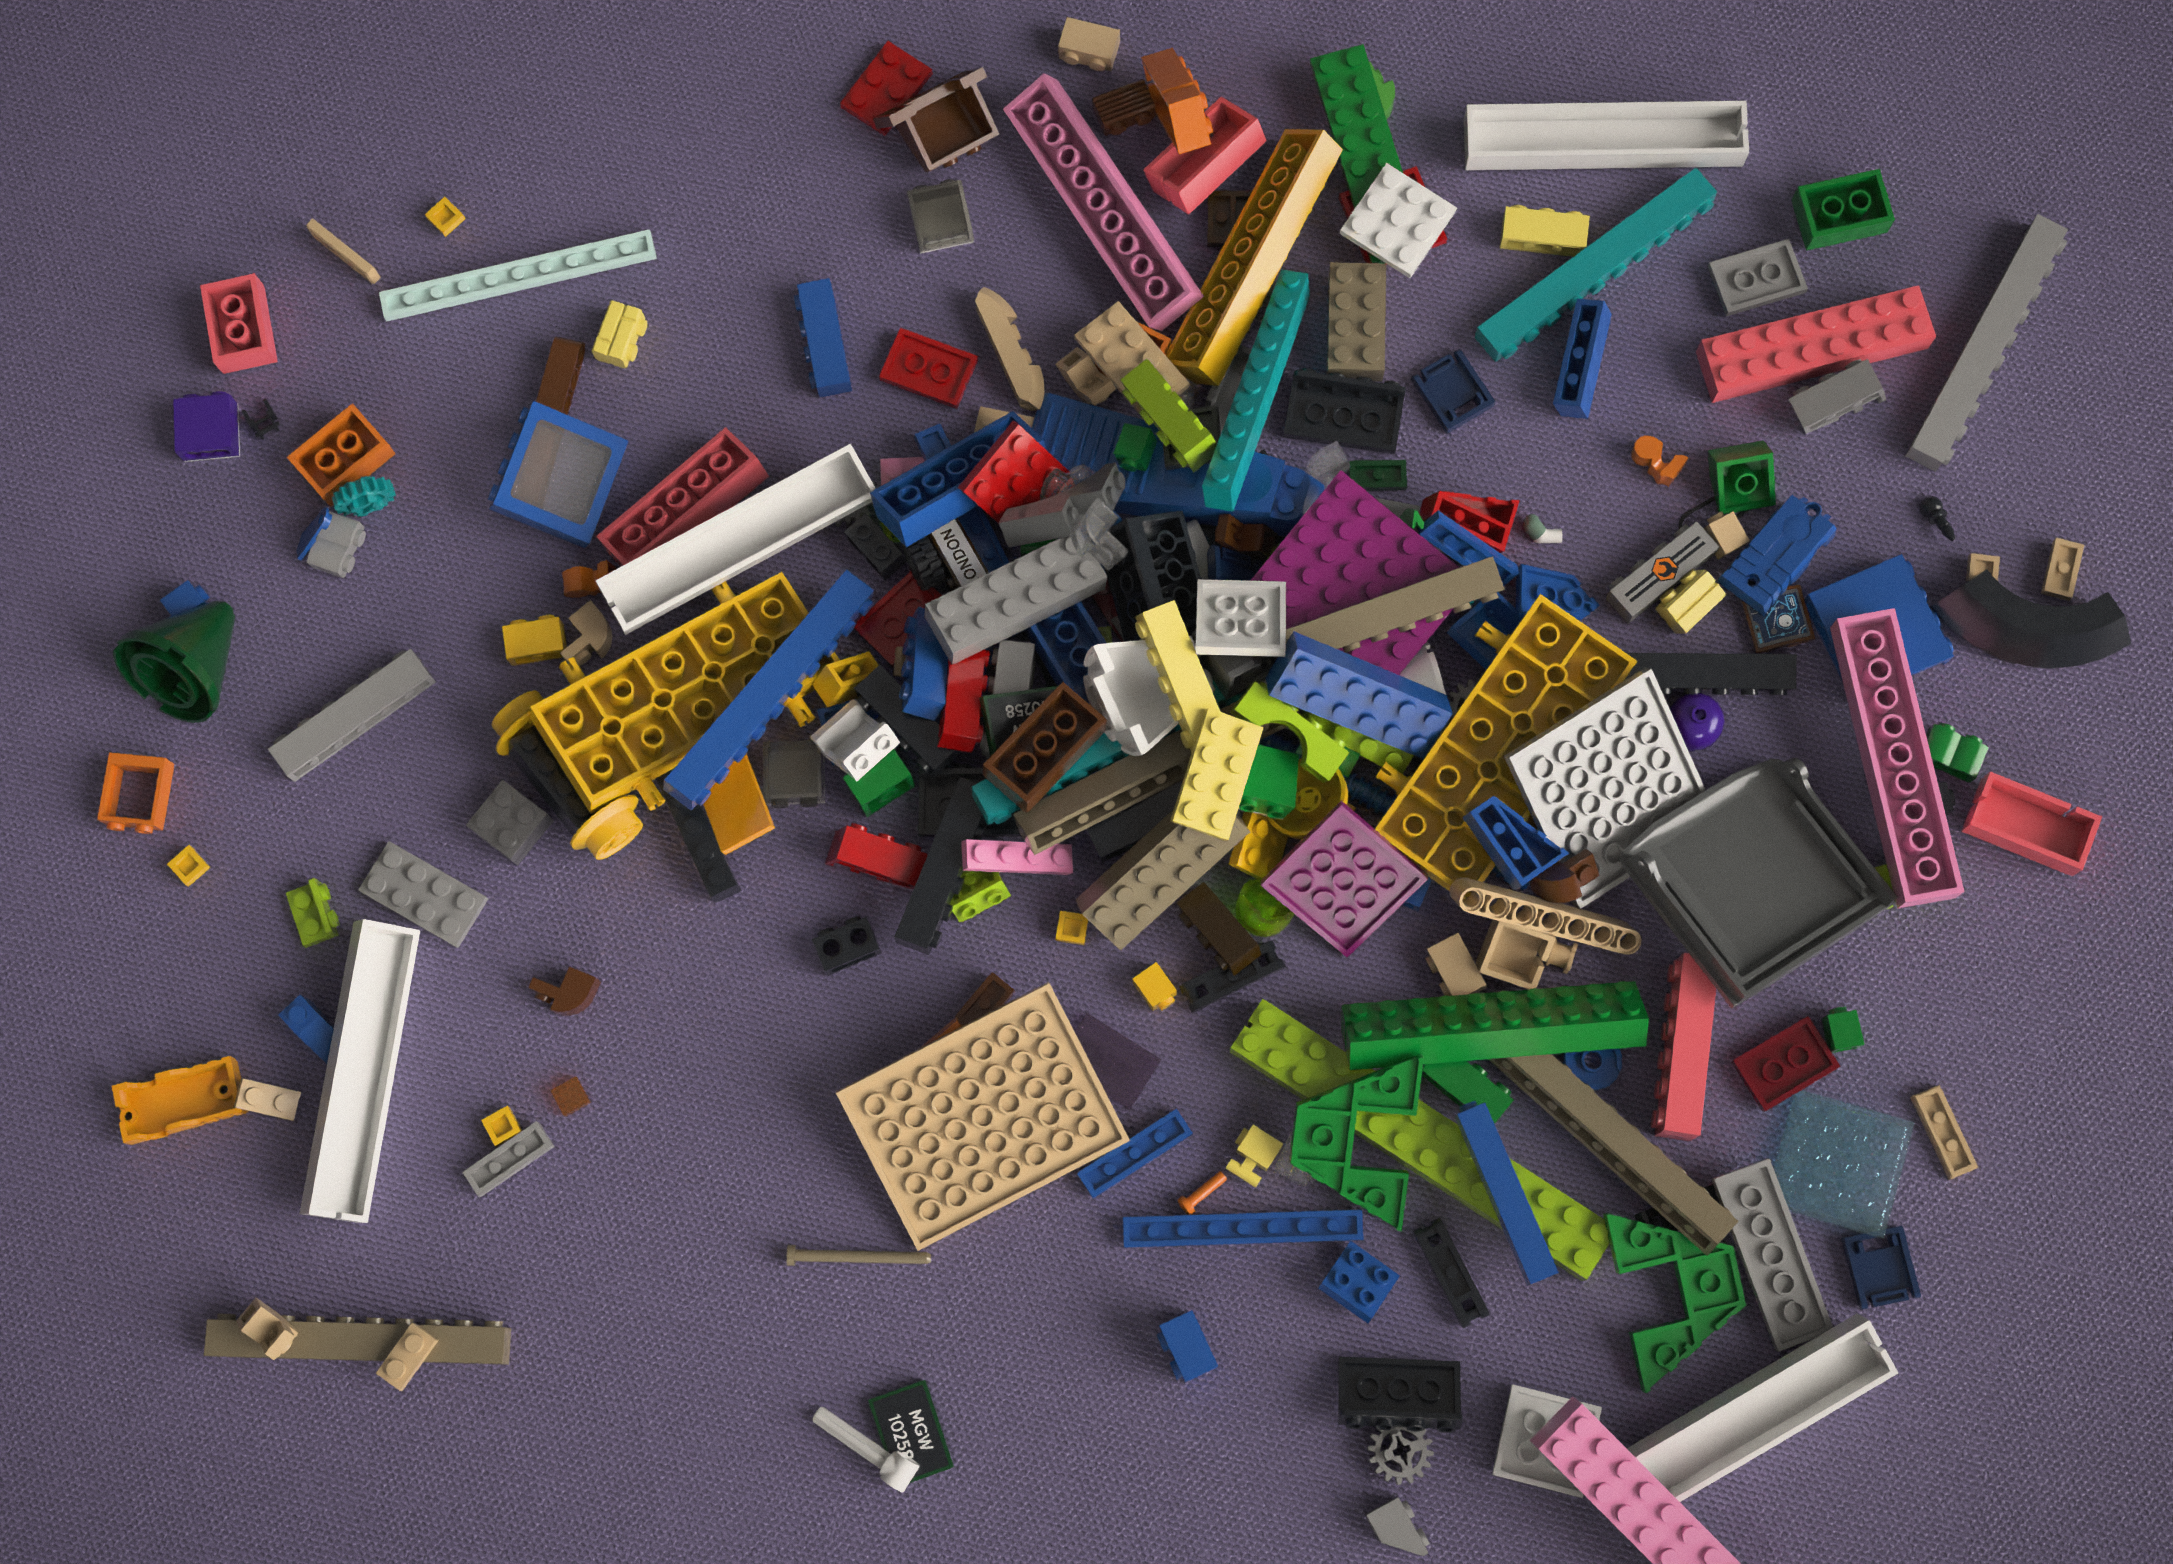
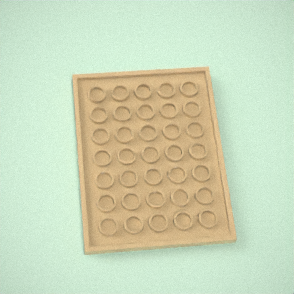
M1049 982L836 1091V1095L917 1251L1130 1141Z

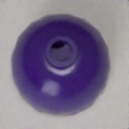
M1703 693L1686 694L1677 698L1669 707L1688 751L1692 752L1709 748L1721 736L1725 723L1724 712L1719 703L1711 696Z

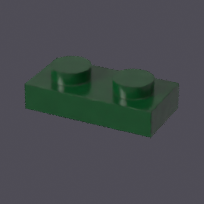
M1406 460L1349 461V477L1366 491L1406 490Z

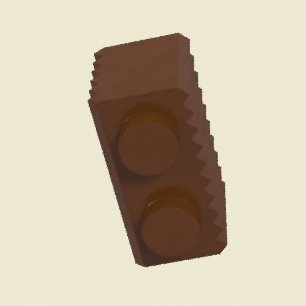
M1144 79L1092 98V108L1104 136L1109 134L1119 135L1135 124L1138 126L1148 124L1156 116L1155 103L1151 98Z

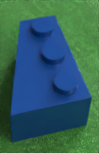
M1492 796L1462 817L1513 891L1522 887L1569 854L1564 848H1560L1549 840L1543 832L1536 830L1524 821L1522 816L1495 796Z

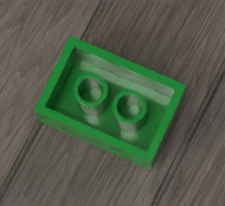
M1880 169L1798 186L1791 199L1806 251L1885 234L1895 221Z

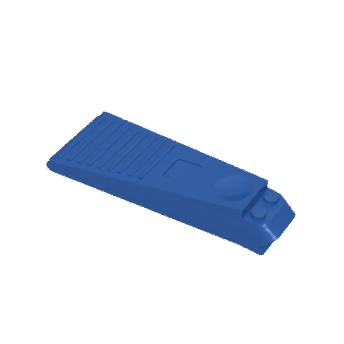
M1045 393L1040 410L1036 411L1031 427L1044 439L1046 450L1070 471L1050 497L1083 482L1105 464L1116 462L1119 472H1122L1125 478V489L1113 510L1116 513L1147 516L1183 511L1186 522L1196 519L1199 524L1210 526L1218 525L1220 514H1230L1243 524H1265L1276 532L1278 536L1286 537L1324 491V484L1305 471L1285 465V460L1254 452L1234 511L1205 507L1202 484L1210 464H1204L1195 472L1190 467L1166 470L1163 443L1155 434L1159 429L1154 423L1148 426L1144 420L1052 393ZM1124 423L1151 428L1157 440L1147 471H1127L1120 467L1113 454Z

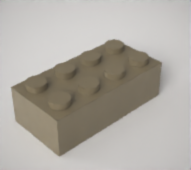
M1330 262L1328 273L1327 375L1328 373L1336 372L1343 374L1346 378L1367 377L1374 382H1382L1385 371L1386 264Z

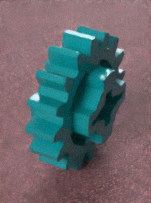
M364 476L356 481L346 483L343 487H339L340 491L333 493L332 501L338 514L343 513L346 516L353 513V516L362 517L383 509L384 506L388 505V502L394 501L396 494L390 479L385 480L384 477L375 480V477Z

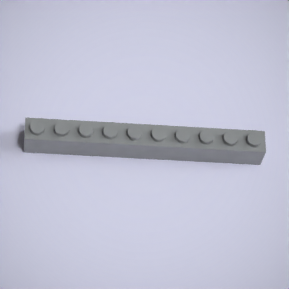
M2039 214L2031 222L1905 455L1906 457L1935 472L1941 464L1947 466L1955 450L1951 449V446L1955 440L1960 442L1968 428L1963 425L1967 417L1972 419L1980 406V403L1976 402L1979 394L1985 395L1993 381L1989 378L1992 370L1997 372L2005 359V356L2001 355L2005 347H2011L2018 333L2014 332L2017 324L2022 325L2030 313V310L2026 308L2029 301L2035 302L2043 288L2039 285L2042 277L2047 279L2052 272L2055 264L2051 260L2054 255L2059 256L2066 246L2067 241L2063 238L2068 231L2067 228Z

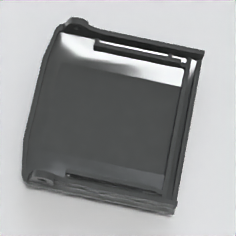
M1793 757L1786 761L1770 759L1733 773L1655 821L1624 849L1620 857L1622 867L1731 1009L1763 991L1892 906L1898 898L1816 796L1808 782L1809 773L1807 767L1798 758Z

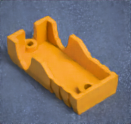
M232 1056L221 1058V1060L209 1061L207 1064L194 1065L192 1068H179L156 1073L152 1081L139 1083L123 1082L112 1085L115 1107H119L121 1110L119 1126L123 1143L133 1145L148 1140L160 1139L173 1133L202 1126L206 1123L209 1124L220 1119L231 1118L234 1115L238 1116L248 1113L246 1110L233 1108L241 1080L238 1061ZM223 1086H227L228 1088L225 1094L221 1093V1088ZM128 1112L132 1113V1118L130 1120H126L125 1115Z

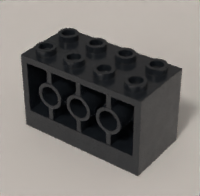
M1183 511L1126 518L1096 535L1125 642L1145 640L1139 637L1135 627L1137 615L1175 600L1187 632L1190 633L1196 628L1197 582L1202 577Z

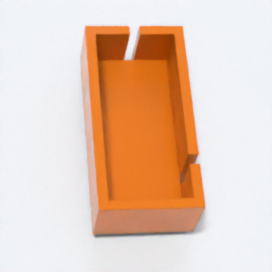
M1173 47L1141 57L1147 82L1153 80L1152 83L1147 84V87L1155 103L1156 115L1178 154L1211 145L1209 134L1213 133L1212 124L1209 117H1205L1204 109L1208 108L1206 96L1203 91L1200 92L1196 79L1193 80L1190 68H1186L1183 57H1178Z

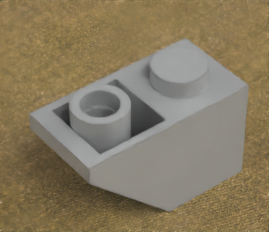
M1395 1497L1365 1514L1380 1543L1421 1556L1428 1554L1426 1546L1430 1543L1422 1528L1415 1529L1411 1518L1415 1517L1407 1500L1401 1502L1399 1497Z

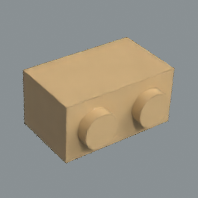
M1067 17L1058 45L1059 59L1071 65H1087L1096 71H1112L1120 44V30Z
M1459 933L1427 949L1429 956L1425 960L1433 974L1436 972L1440 974L1443 982L1439 986L1444 996L1468 995L1486 988V983Z

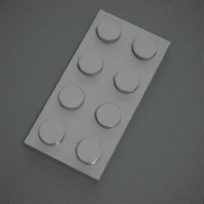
M388 841L358 889L359 892L456 948H459L488 901L486 896Z

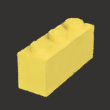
M1523 205L1506 206L1502 221L1500 249L1574 257L1587 247L1590 216L1583 215L1577 211L1561 213L1555 212L1550 208L1534 210L1527 209Z

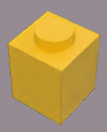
M1157 962L1132 978L1134 986L1152 1011L1157 1008L1163 1011L1175 1002L1173 997L1177 995V990Z

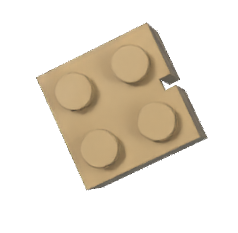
M1493 919L1476 961L1479 973L1529 990L1536 988L1544 970L1542 960L1547 962L1556 936Z

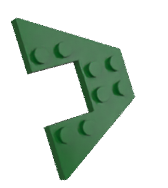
M1422 1054L1296 1102L1289 1156L1290 1164L1301 1171L1307 1172L1317 1181L1336 1190L1346 1199L1365 1208L1369 1213L1381 1218L1398 1231H1402L1409 1173L1407 1170L1350 1166L1357 1111L1416 1116L1424 1061Z
M1603 1213L1616 1273L1623 1274L1671 1261L1674 1263L1685 1318L1629 1332L1641 1391L1648 1393L1651 1391L1650 1388L1665 1374L1671 1373L1682 1359L1688 1358L1702 1345V1341L1715 1330L1718 1331L1724 1326L1729 1317L1736 1315L1746 1306L1733 1246L1719 1243L1707 1256L1681 1232Z

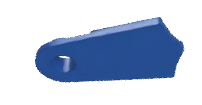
M324 507L301 534L296 550L297 559L303 560L316 542V537L321 529L326 530L332 520L329 508Z

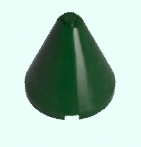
M212 601L125 633L117 642L118 646L113 650V658L118 671L141 698L145 700L150 695L163 704L159 711L185 722L200 723L206 721L216 711L220 702L235 622L233 608L224 601Z

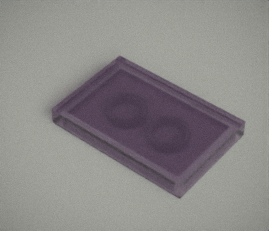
M1086 1013L1075 1030V1034L1106 1095L1131 1110L1160 1064L1161 1059Z

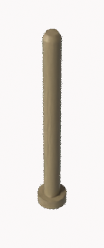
M788 1245L787 1266H795L796 1261L928 1264L931 1262V1254L928 1252L804 1250L796 1249V1245Z

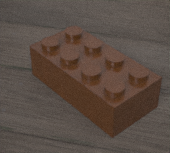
M1062 682L983 764V776L1025 813H1028L1106 731L1107 719Z

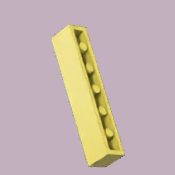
M1175 600L1137 615L1135 627L1139 637L1145 639L1148 647L1146 653L1150 664L1157 668L1160 676L1158 677L1159 687L1164 694L1167 693L1171 703L1169 705L1171 716L1175 721L1179 722L1182 729L1180 733L1182 743L1186 749H1190L1192 754L1205 710L1207 708L1219 712L1220 710L1198 656L1195 654L1196 651Z

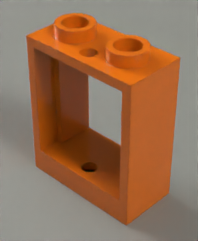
M109 752L97 820L107 825L106 829L113 831H124L125 827L135 828V832L142 834H152L153 830L163 831L175 764L163 757ZM124 771L158 774L151 819L116 816Z

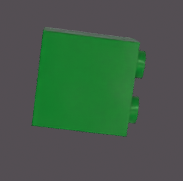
M1258 744L1238 809L1244 812L1265 815L1273 819H1284L1296 805L1299 755Z

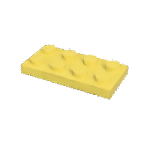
M1211 708L1205 710L1170 822L1224 841L1229 840L1263 727Z

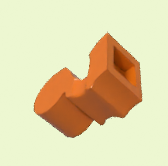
M1646 435L1638 438L1631 451L1632 460L1637 465L1648 466L1647 473L1654 477L1657 484H1664L1669 487L1683 469L1689 457L1675 455L1671 462L1664 463L1661 459L1663 443L1659 439Z
M605 560L597 564L598 570L576 566L563 571L564 596L570 598L585 597L587 595L596 596L598 593H601L596 580L616 570V567Z

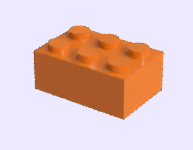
M352 403L288 455L287 458L323 500L332 507L334 505L332 501L333 493L340 491L339 487H343L346 483L356 481L361 477L370 476L396 453Z

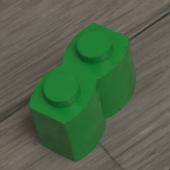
M1933 724L1928 729L1926 737L1934 768L1962 781L1971 783L1977 778L1989 747L1982 744L1983 741L1976 736H1961L1949 724Z

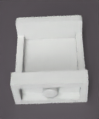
M854 699L810 736L827 759L856 781L900 743L885 722L878 723L866 714L861 705Z

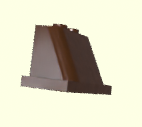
M983 67L965 70L873 118L877 129L896 127L925 172H929L941 165L943 168H947L958 162V156L964 153L969 156L980 151L982 143L999 135L998 129L976 84L987 78Z

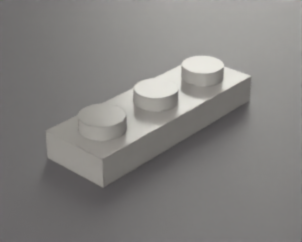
M536 1121L462 1173L477 1196L482 1197L555 1146L541 1124Z

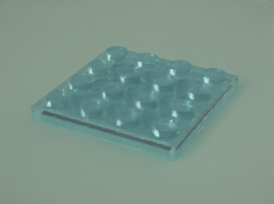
M1803 1090L1794 1094L1774 1165V1171L1789 1211L1883 1239L1915 1122Z

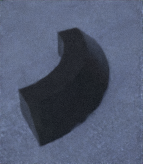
M1986 569L1930 606L1939 619L1952 632L1959 634L1971 643L1972 647L1979 648L2004 662L2032 666L2033 668L2054 669L2080 666L2112 655L2131 644L2126 617L2109 592L2079 605L2056 607L2041 605L2015 595L2002 586Z

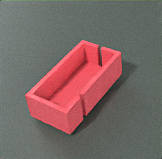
M1222 96L1204 112L1205 117L1208 116L1212 124L1213 136L1211 137L1209 134L1211 145L1178 154L1173 143H1171L1143 169L1153 192L1168 202L1171 201L1173 205L1188 215L1267 141L1258 118Z
M1989 772L1980 780L1972 801L1974 805L1969 809L1961 832L2067 875L2074 876L2084 868L2102 816L2076 807L2067 813L2066 817H2063L2061 815L2070 810V803Z

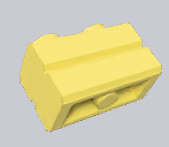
M613 300L610 301L591 350L595 359L624 369L627 368L629 361L633 362L638 351L636 342L639 336L645 334L647 328V320H645L642 310Z
M1692 569L1680 579L1682 583L1675 590L1671 588L1660 597L1661 603L1655 610L1666 620V623L1676 634H1686L1726 596L1724 590L1705 569L1695 571Z

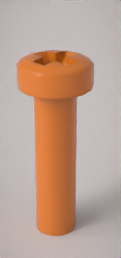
M1219 1171L1187 1198L1183 1195L1178 1198V1204L1186 1214L1192 1215L1195 1212L1193 1207L1227 1181L1226 1176Z

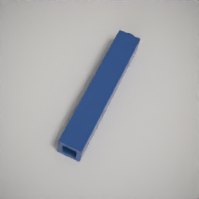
M1472 1101L1459 1107L1460 1113L1454 1118L1526 1285H1531L1559 1273L1486 1103L1477 1105L1476 1101Z

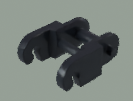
M266 398L263 399V402L267 408V415L254 421L246 410L242 411L250 428L254 432L257 431L255 436H260L262 440L264 439V434L273 429L280 431L278 427L280 425L279 421L275 422L278 417ZM270 419V425L262 429L259 428V424Z

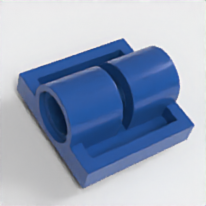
M1350 1241L1318 1289L1368 1324L1400 1275Z

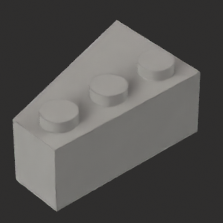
M1861 359L1855 360L1846 365V370L1837 375L1834 372L1829 373L1819 379V384L1811 388L1804 386L1793 392V397L1789 398V401L1806 434L1838 421L1840 416L1852 410L1854 414L1862 411V405L1874 399H1877L1878 403L1886 401L1883 387L1868 359L1861 361Z

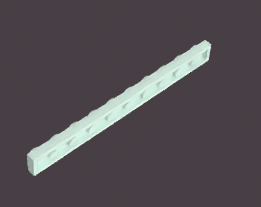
M649 229L379 292L383 316L386 321H391L657 259L652 234Z

